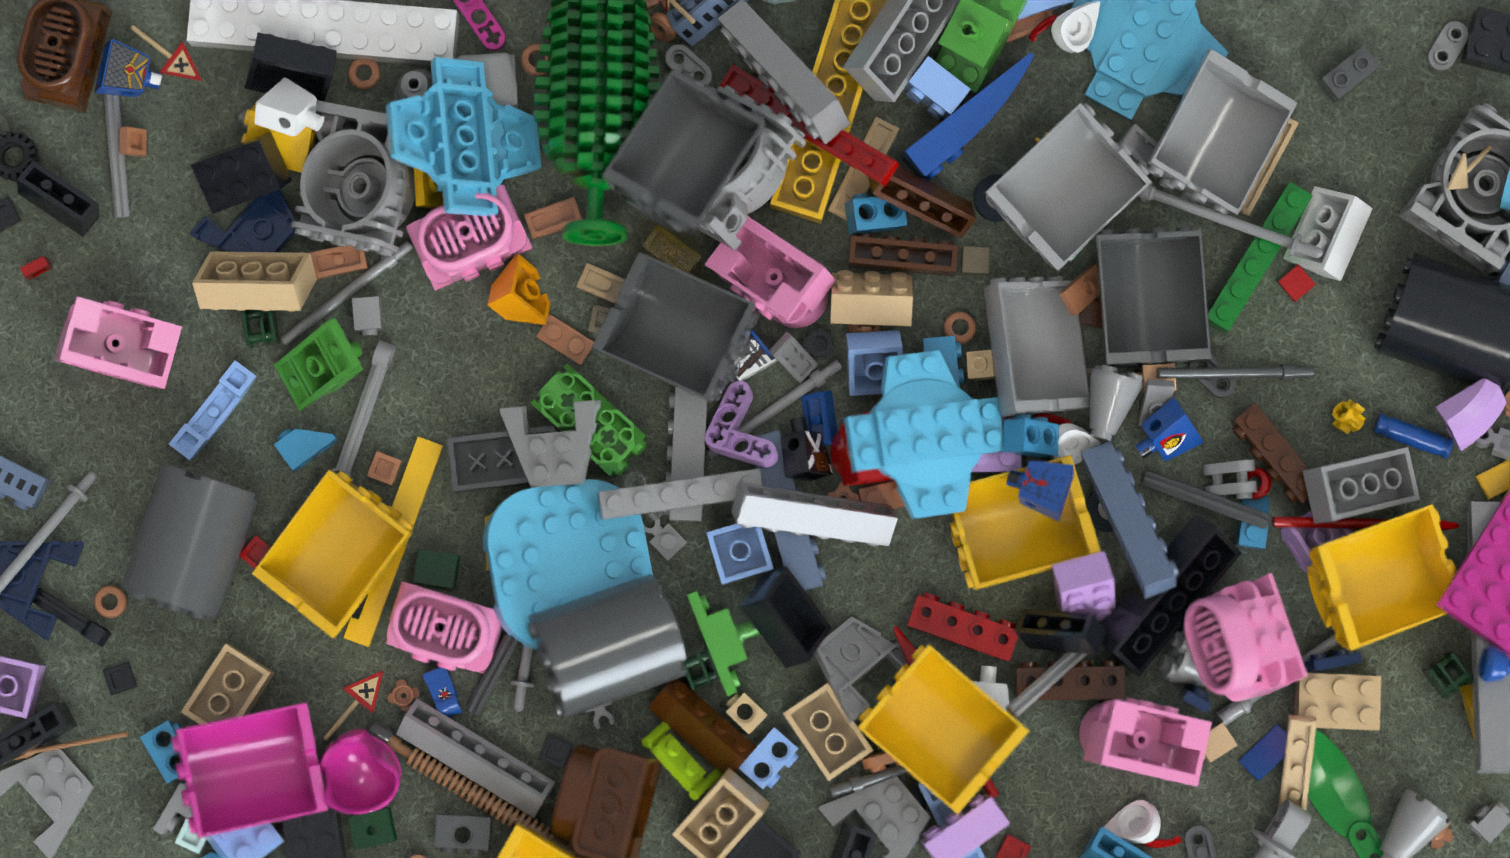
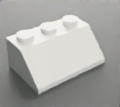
M1315 186L1311 194L1313 196L1307 204L1292 238L1294 239L1298 233L1302 234V242L1320 248L1323 254L1320 258H1315L1297 251L1295 256L1292 257L1290 256V248H1287L1283 259L1296 265L1299 264L1300 267L1323 277L1341 281L1373 208L1356 196Z

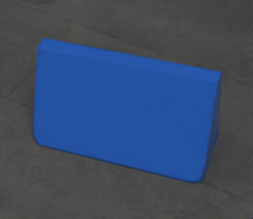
M821 391L803 395L801 400L808 430L820 432L825 446L831 445L835 434L838 432L832 391Z
M1276 724L1238 760L1256 781H1260L1284 758L1287 733Z

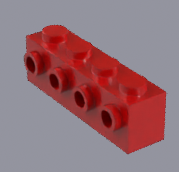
M924 592L923 597L917 595L906 625L907 627L1007 662L1010 661L1018 635L1015 633L1016 629H1014L1016 624L1000 619L999 623L990 621V615L977 610L974 611V614L963 611L965 606L949 601L948 605L939 603V597Z

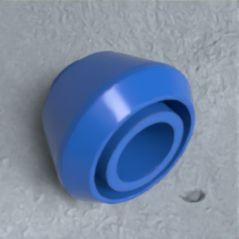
M1493 645L1486 647L1479 661V677L1484 682L1503 680L1505 675L1509 676L1510 659H1508V655Z

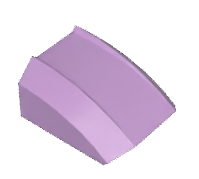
M1481 379L1436 406V409L1447 427L1446 431L1450 438L1453 439L1457 448L1462 451L1480 438L1493 425L1507 402L1499 385L1487 379Z
M1312 511L1301 517H1313ZM1284 527L1281 529L1282 540L1288 546L1300 568L1306 573L1307 567L1312 565L1308 555L1313 548L1357 532L1356 529Z

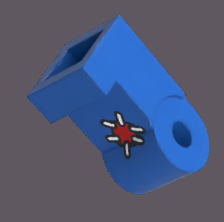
M440 667L422 674L437 711L449 718L463 713L448 669Z

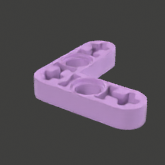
M735 381L726 390L706 431L705 442L714 453L759 467H771L777 462L779 457L775 445L769 440L738 431L752 402L753 392L746 382ZM743 390L745 394L739 395L738 398H736L735 394H740ZM727 412L736 413L732 421H722L724 414ZM721 435L723 440H718L715 444L713 439H718ZM744 441L748 443L746 450L742 452L735 451V446L739 442ZM769 450L770 455H764L762 458L759 452L766 453Z

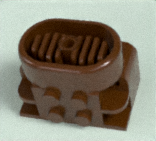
M38 0L31 7L25 20L17 51V65L23 76L21 87L25 93L24 99L86 114L112 11L105 4L88 0Z
M584 744L578 745L572 751L567 761L552 816V833L554 837L572 843L577 853L590 858H638L662 763L656 757H649L621 748L598 749Z

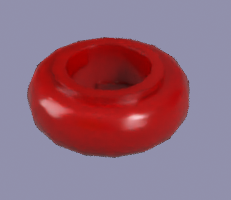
M1255 467V471L1247 472L1248 480L1252 477H1259L1262 479V483L1257 492L1252 493V498H1249L1251 500L1265 497L1271 488V478L1264 469Z

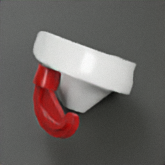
M1100 1L1089 2L1067 10L1060 16L1052 15L1044 19L1032 30L1029 40L1034 42L1038 34L1052 25L1051 33L1053 39L1062 50L1068 53L1082 52L1088 47L1093 37L1099 15Z
M1048 413L1035 414L1034 416L1048 418V421L1060 424L1058 456L1050 457L1052 460L1071 455L1074 465L1082 462L1081 452L1102 444L1097 438L1090 436V433L1085 429L1072 424L1069 419Z
M1136 800L1126 805L1104 826V828L1126 842L1144 844L1146 847L1164 848L1181 842L1180 836H1175L1173 839L1154 840L1159 835L1161 820L1156 807L1144 800Z

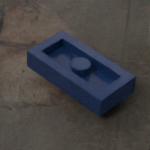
M1347 649L1334 650L1331 657H1326V652L1309 655L1310 661H1304L1303 664L1306 672L1361 663L1362 659L1360 652L1349 653Z
M1185 685L1180 693L1182 700L1205 713L1208 712L1212 705L1207 691L1196 685H1192L1191 688Z

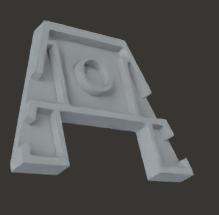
M600 400L574 402L576 430L529 434L526 406L500 408V414L530 487L585 483L591 454L590 444L592 434L595 433L597 423H595L597 410H600Z
M850 617L828 635L814 653L850 723L854 722L870 707V704L852 685L885 658L898 670L907 664L899 643L895 642L893 644L881 637L882 633L854 617Z
M63 749L40 753L0 771V797L19 781L54 821L46 831L33 841L47 858L55 856L75 818L95 787Z
M897 776L819 807V810L834 828L857 811L870 828L878 834L879 839L890 851L884 858H906L932 819Z

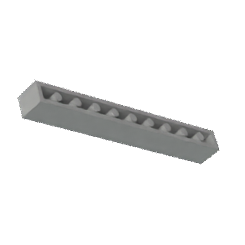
M1471 501L1466 507L1468 553L1500 502ZM1471 631L1476 773L1509 774L1510 674L1509 676L1505 675L1503 680L1484 682L1479 677L1478 670L1481 654L1491 644Z

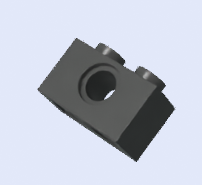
M1362 46L1325 75L1317 84L1335 104L1372 75L1380 65L1365 46Z
M438 813L436 816L434 847H441V852L457 853V848L468 849L467 854L484 855V850H490L493 817ZM460 827H466L470 831L471 836L467 842H461L457 838L456 833Z

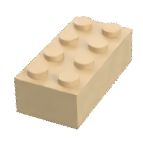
M209 252L192 283L200 309H233L238 311L286 310L293 312L301 311L317 277L310 253Z

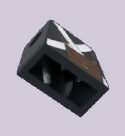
M806 417L791 419L792 433L781 438L785 477L813 481L833 475L822 434L808 430Z

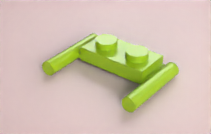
M662 721L642 739L641 743L645 748L650 749L686 791L690 792V798L696 801L720 779L723 773L715 768L704 778L703 776L706 774L704 769L671 733L667 736L665 735L671 728Z

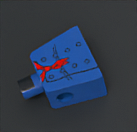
M1029 461L1025 473L1010 470L1007 486L1020 489L1018 494L1019 503L1059 521L1074 477L1073 465Z

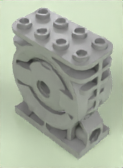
M726 85L725 88L720 86L717 88L718 95L723 100H726L728 97L736 100L741 105V108L749 113L750 111L759 113L764 118L765 126L756 138V143L752 144L697 230L736 251L742 242L735 235L748 219V214L760 208L774 195L784 178L787 158L794 161L797 157L790 147L792 144L803 148L806 145V141L803 139L805 134L796 127L791 126L792 121L782 113L775 115L774 111L765 104L761 103L758 106L749 96L744 94L740 97L737 91Z
M318 101L316 111L324 117L323 125L316 134L320 142L313 148L304 163L299 195L302 197L304 206H296L295 212L300 213L301 218L300 222L292 221L291 227L295 228V234L308 237L310 240L317 242L325 240L333 245L346 247V245L353 246L354 249L369 252V250L376 251L377 254L392 257V253H398L399 247L393 245L395 237L402 238L403 232L397 228L406 221L415 200L414 169L412 166L390 157L387 114ZM367 156H377V157H381V158L384 159L385 165H384L383 163L379 162V161L374 160V159H371V158H363V157H367ZM339 167L345 168L343 172L337 171ZM367 184V187L363 192V187ZM331 194L337 195L338 201L331 200ZM341 207H342L348 214H350V215H352V216H354V217H357V218H361V220H359V221H357V222L352 221L351 219H349V218L344 214V212L342 211Z
M1483 103V105H1475L1468 110L1467 116L1460 122L1458 130L1451 136L1450 142L1436 161L1430 184L1423 185L1416 190L1407 206L1402 208L1398 217L1487 275L1500 270L1505 263L1504 259L1510 251V221L1506 222L1500 216L1491 219L1470 217L1457 206L1451 191L1446 190L1449 179L1452 178L1462 155L1457 153L1458 151L1469 154L1471 152L1483 151L1490 145L1492 149L1489 152L1498 155L1510 166V119H1503L1496 114L1497 110L1494 107ZM1486 154L1467 173L1468 188L1453 189L1454 197L1459 205L1476 215H1488L1499 211L1510 218V211L1500 209L1509 172L1507 164L1498 157ZM1475 155V156H1473V157H1470V158L1466 159L1467 166H1468L1478 155ZM1480 178L1488 181L1489 188L1487 191L1480 188ZM1437 211L1441 217L1435 216ZM1468 235L1484 237L1482 238L1480 243H1478Z

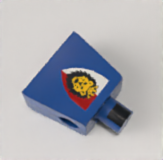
M1174 397L1142 423V428L1148 437L1135 446L1143 458L1158 450L1164 461H1168L1202 444L1203 440Z

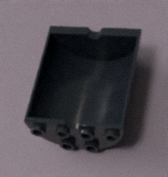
M1414 253L1413 258H1407L1402 273L1406 274L1403 284L1398 283L1393 295V303L1396 305L1394 309L1388 308L1385 315L1383 328H1386L1384 334L1379 332L1374 348L1378 349L1377 353L1469 385H1473L1481 379H1487L1499 385L1502 393H1504L1507 382H1510V285Z

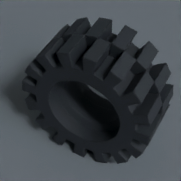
M11 131L6 132V135L0 134V177L16 182L17 178L32 161L36 163L39 161L38 149L35 147V143L27 136L19 132L12 133ZM11 147H19L23 152L22 162L17 166H8L4 161L6 150Z

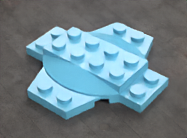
M1075 0L1072 8L1089 2L1100 1L1095 31L1086 48L1091 53L1092 64L1096 74L1084 96L1129 121L1132 120L1143 98L1152 97L1161 92L1183 97L1207 50L1213 49L1225 58L1228 54L1226 49L1200 23L1198 11L1194 5L1196 0Z
M434 57L431 60L433 86L421 97L418 95L393 101L386 106L390 157L428 173L433 181L437 183L438 191L443 192L445 213L475 216L486 215L487 217L495 214L496 216L498 214V206L491 201L476 198L475 195L476 193H489L497 197L496 188L504 179L531 173L541 168L537 122H534L533 115L507 104L503 107L492 98L494 94L486 88L484 62Z
M940 350L885 358L881 385L882 399L872 408L870 414L844 418L852 472L878 469L883 475H888L894 479L898 485L896 489L911 519L966 511L971 470L977 464L982 454L1003 452L1004 432L998 397L980 400L972 399L967 393L958 388Z

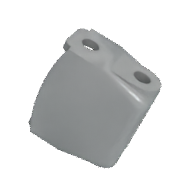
M515 54L462 55L454 58L484 62L486 88L494 94L492 96L494 101L503 107L507 104L520 110Z

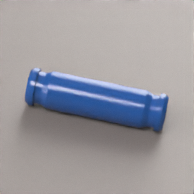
M1383 413L1377 417L1373 429L1375 434L1379 433L1386 438L1433 455H1440L1444 459L1448 458L1454 442L1452 438L1447 439L1441 434L1394 417H1386Z

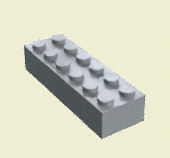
M744 0L737 2L718 18L722 26L720 32L728 41L727 45L736 56L740 54L744 58L742 61L751 72L756 71L758 73V79L767 89L770 87L773 89L774 96L783 106L785 104L788 105L790 108L789 112L797 122L803 121L806 125L805 129L813 139L819 137L824 144H827L841 130L850 125L838 99Z
M887 0L843 68L874 101L895 102L955 12L960 0Z

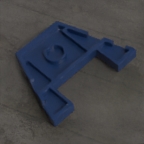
M279 189L256 198L225 233L205 216L189 234L197 240L227 252H280L295 235V228L291 227L292 221H298Z
M30 541L0 542V576ZM49 541V543H42L0 593V608L44 640L49 641L57 620L56 615L33 609L31 606L49 559L77 567L84 548V542L60 543V541Z

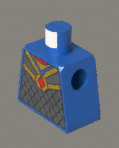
M110 39L104 45L95 93L138 97L143 93L145 86L158 89L162 74L148 70L150 64V57Z

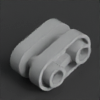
M1254 460L1203 465V475L1212 476L1213 484L1212 486H1205V491L1228 499L1227 496L1236 495V500L1252 498V493L1257 492L1256 481H1248L1247 472L1255 471ZM1236 473L1237 483L1223 484V475Z

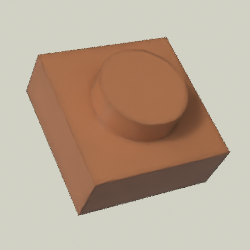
M128 126L120 127V154L135 157L146 156V130Z
M376 451L367 476L393 486L403 461Z

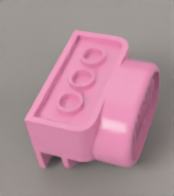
M499 185L496 188L497 197L489 193H476L475 195L476 198L495 203L498 206V214L496 216L495 214L487 217L486 215L475 216L445 213L444 205L429 212L424 218L406 226L420 262L435 291L461 279H464L465 282L471 281L480 276V271L489 268L490 271L499 269L504 266L503 261L533 249L505 185Z
M748 217L735 235L742 242L735 251L720 243L704 264L717 273L724 282L731 286L729 290L734 294L755 303L756 309H758L762 316L768 320L773 319L780 325L788 328H803L817 321L827 307L828 292L836 282L824 266L750 217Z
M76 297L75 303L69 309L67 320L64 321L54 360L113 378L123 379L152 388L165 389L182 326L150 318V312L141 309L123 310L124 305L120 303L104 301L101 304ZM113 340L115 341V346H114V347L112 346V341H113Z
M1272 573L1253 582L1248 580L1226 587L1206 598L1194 601L1189 606L1184 619V633L1199 678L1210 691L1216 694H1225L1228 699L1238 702L1269 695L1308 676Z
M401 581L389 619L386 644L413 653L411 658L425 663H430L431 659L438 661L437 666L455 671L456 667L484 674L496 653L503 627L499 623L494 609ZM444 624L445 629L442 632L440 630V626Z
M1127 698L1126 702L1116 699L1103 701L1091 707L1081 721L1079 738L1084 750L1082 760L1198 787L1212 722L1178 715L1179 709L1156 705L1155 703Z

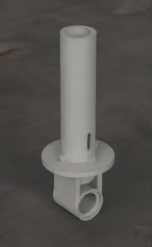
M1285 800L1277 809L1274 818L1265 832L1254 829L1252 832L1259 839L1258 843L1261 844L1253 858H1299L1292 849L1302 833L1308 828L1312 818L1311 813L1291 801Z

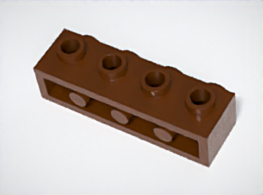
M899 165L885 187L868 178L872 194L879 199L886 200L901 210L907 211L921 220L929 222L961 239L976 220L971 202Z
M857 233V236H851L848 267L955 277L958 246L953 245V242L937 241L935 244L926 243L925 239L910 238V241H902L896 236H883V239L873 238L871 234Z
M1256 403L1252 404L1231 421L1234 426L1232 431L1241 441L1245 439L1251 447L1249 449L1250 453L1258 462L1260 460L1263 461L1268 468L1266 472L1274 482L1279 481L1285 488L1283 493L1291 503L1303 504L1309 499L1303 471L1309 468Z
M1102 661V667H1091V662H1078L1075 667H1072L1037 700L1125 699V666L1118 667V661ZM1021 662V668H1015V698L1055 662H1048V667L1037 668V662Z
M680 679L670 681L648 706L655 715L667 723L671 729L723 774L728 768L735 772L756 748L752 742Z

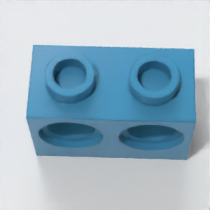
M868 193L853 195V199L844 204L849 235L894 231L907 226L905 211L886 200L879 199L878 197H869ZM884 205H888L891 208V217L885 214ZM859 207L866 210L867 219H863L859 215Z
M1016 414L1015 419L1004 420L1003 452L1035 458L1058 456L1059 424L1049 423L1048 418L1034 417L1031 419V415Z
M172 720L164 722L140 737L167 784L178 779L176 768L173 766V758L179 752L174 753L172 738L171 743L165 747L161 745L159 736L164 731H167L171 737L176 736V730L183 729L178 722L174 724Z

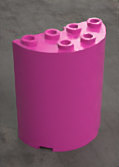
M307 703L176 730V736L171 737L174 753L179 752L180 763L175 764L178 780L184 779L186 789L181 791L184 807L189 806L192 816L188 817L190 833H196L198 838L328 810Z

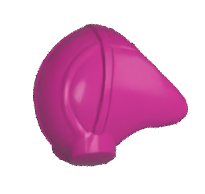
M353 729L339 735L336 741L330 742L319 761L320 771L325 782V801L329 807L342 813L364 814L379 810L389 804L400 786L401 766L395 752L384 741L371 736L365 729Z

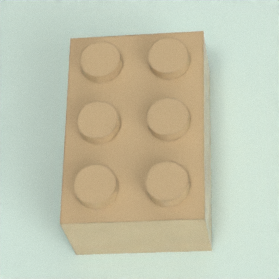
M841 270L838 273L832 272V276L836 280L831 288L832 324L912 325V275H907L903 272H894L892 274H880L876 271H867L862 274L853 273L849 270Z
M225 643L181 712L200 725L248 715L275 672L235 646Z
M1307 673L1308 676L1295 682L1294 715L1316 717V728L1380 731L1381 676Z
M828 683L783 713L828 781L873 751L854 722L850 723L846 718Z
M728 768L682 820L672 835L698 858H724L764 814L770 803L734 771Z

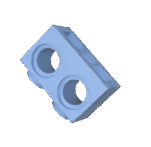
M774 727L742 763L739 769L762 789L766 786L771 789L781 777L778 774L780 769L784 765L789 768L799 757L795 753L799 748ZM776 742L785 743L788 749L787 754L781 758L775 757L771 750L773 744ZM759 762L766 763L770 768L768 776L764 778H759L754 773V767Z

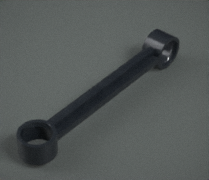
M38 588L33 601L34 604L48 613L56 615L59 620L80 632L90 641L104 647L112 632L83 616L41 588Z

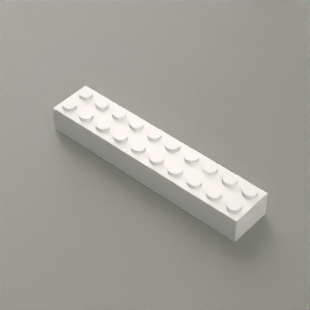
M190 0L187 41L191 46L253 51L257 33L259 32L337 50L336 58L371 59L378 62L431 66V60L434 57L456 58L460 16L457 10L343 0Z

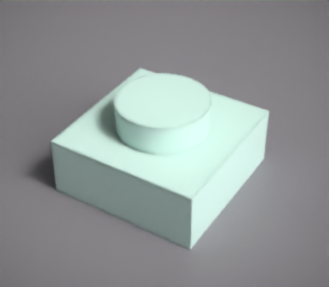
M186 818L175 843L197 854H201L207 840L205 837L198 838L196 833H190L188 818Z

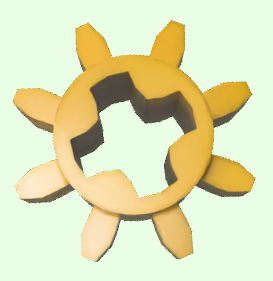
M1351 399L1347 402H1340L1333 409L1332 416L1336 420L1332 425L1346 434H1349L1350 431L1356 432L1363 426L1366 419L1362 415L1365 409Z

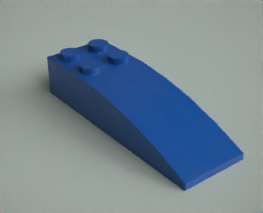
M1030 52L904 151L900 157L912 172L922 178L926 177L929 181L944 169L941 165L942 163L947 161L951 164L965 152L962 147L987 125L1004 105L1022 79L1034 58V54Z

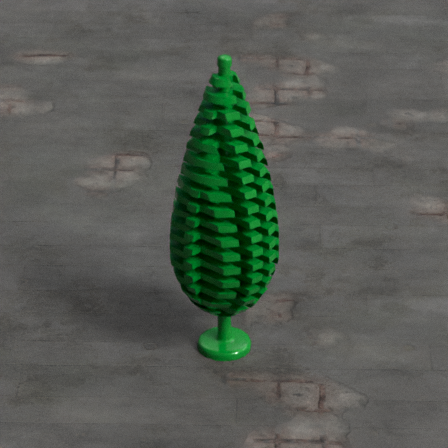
M551 0L550 5L552 9L548 12L546 23H549V27H544L542 39L549 40V43L541 44L539 56H548V61L538 60L536 72L548 74L547 77H535L534 89H547V94H534V106H547L546 111L534 110V122L546 123V128L538 127L537 133L539 139L546 140V144L542 145V149L547 157L554 162L555 170L560 175L573 174L572 184L587 191V219L567 223L562 228V237L564 240L578 245H616L627 239V231L622 224L603 219V193L611 188L605 182L602 175L620 150L621 146L619 145L624 144L653 100L648 99L649 94H657L661 88L659 82H649V78H659L660 75L659 66L649 65V61L657 60L656 49H649V44L654 45L655 43L654 32H649V28L652 26L651 18L647 12L646 0ZM621 28H630L629 30H621ZM567 42H576V44H567ZM566 75H575V77H566ZM566 92H575V94H566ZM566 108H572V109H575V110H574V111H569V110H565V109H566ZM565 125H574V128L565 127ZM620 127L627 128V130H620ZM565 142H574V144H565ZM564 158L573 159V162H563Z

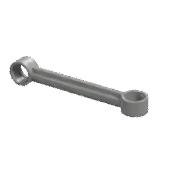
M382 340L377 344L372 358V366L336 468L331 470L335 473L341 470L353 479L351 471L386 371L392 362L396 345Z

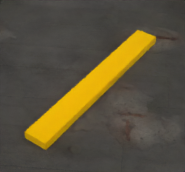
M417 437L392 505L393 508L402 514L401 517L413 525V528L444 447L421 437ZM409 539L369 591L359 620L351 617L344 635L345 639L370 647Z

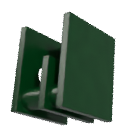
M275 310L241 311L246 346L254 348V343L263 342L268 346L271 345L270 340L277 344L280 343ZM267 316H269L271 330H268ZM261 318L259 320L261 332L252 333L250 319Z
M418 549L413 582L455 589L461 556Z
M708 648L704 652H696V655L683 660L687 669L686 676L692 691L706 683L711 684V681L716 679L721 680ZM710 660L713 668L709 672H707L703 663ZM700 664L704 674L692 678L688 668Z
M1445 653L1444 657L1437 663L1430 664L1431 667L1429 669L1422 670L1442 698L1452 697L1451 693L1460 691L1459 687L1466 682L1473 681V678L1454 653ZM1450 665L1458 674L1453 680L1445 670ZM1439 678H1443L1447 684L1444 686Z
M391 807L348 817L354 850L397 841Z

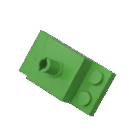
M960 0L938 42L943 47L935 62L973 92L979 93L1028 0Z
M336 318L324 323L274 364L298 410L301 411L308 408L319 398L337 391L363 370L358 360L362 355V348L356 341L348 342L344 331L339 326Z
M698 591L688 594V599L727 696L738 692L736 687L741 684L735 670L730 672L728 667L748 659L742 646L743 640L760 633L756 628H752L754 625L750 620L739 625L737 623L734 624L728 608L707 616L706 612L711 609L705 594L699 596Z

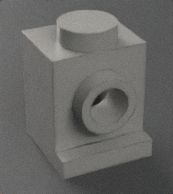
M1497 800L1489 807L1487 805L1481 807L1475 814L1476 821L1468 820L1465 824L1485 843H1491L1510 823V817L1507 815L1509 810Z

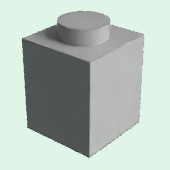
M379 296L352 298L354 330L357 333H361L362 337L377 336V331H384L381 298Z

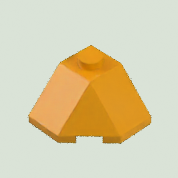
M517 254L491 285L487 305L505 320L544 325L548 320L551 302L547 293L543 295L540 293V288L536 283V280L541 279L537 268L520 254Z

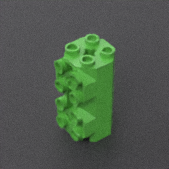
M566 364L563 367L566 372L562 374L558 371L537 394L541 397L539 402L533 399L531 404L560 431L576 430L574 402L600 400V410H597L595 423H597L595 433L592 434L590 444V458L610 477L614 474L620 477L629 467L627 461L634 454L638 457L648 446L644 442L647 436L595 390L579 373Z

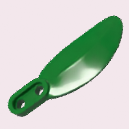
M1316 730L1308 791L1309 800L1323 820L1334 831L1349 841L1358 858H1370V855L1376 853L1381 858L1383 853L1379 849L1382 842L1371 825L1370 807L1360 780L1342 752L1327 736ZM1360 829L1365 832V837L1362 840L1356 838V832Z

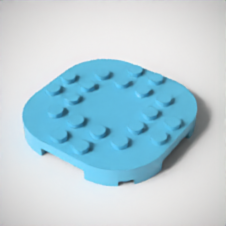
M588 479L585 480V483L525 489L502 501L488 519L483 534V551L487 553L496 602V605H494L495 614L509 636L512 635L523 646L534 650L539 649L536 638L532 639L528 631L527 624L531 623L529 615L649 574L653 575L641 515L600 520L597 493L620 489L617 486L601 480Z

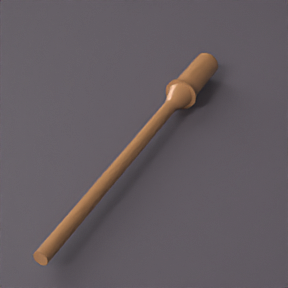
M128 731L38 747L14 760L29 759L30 756L36 753L127 737Z

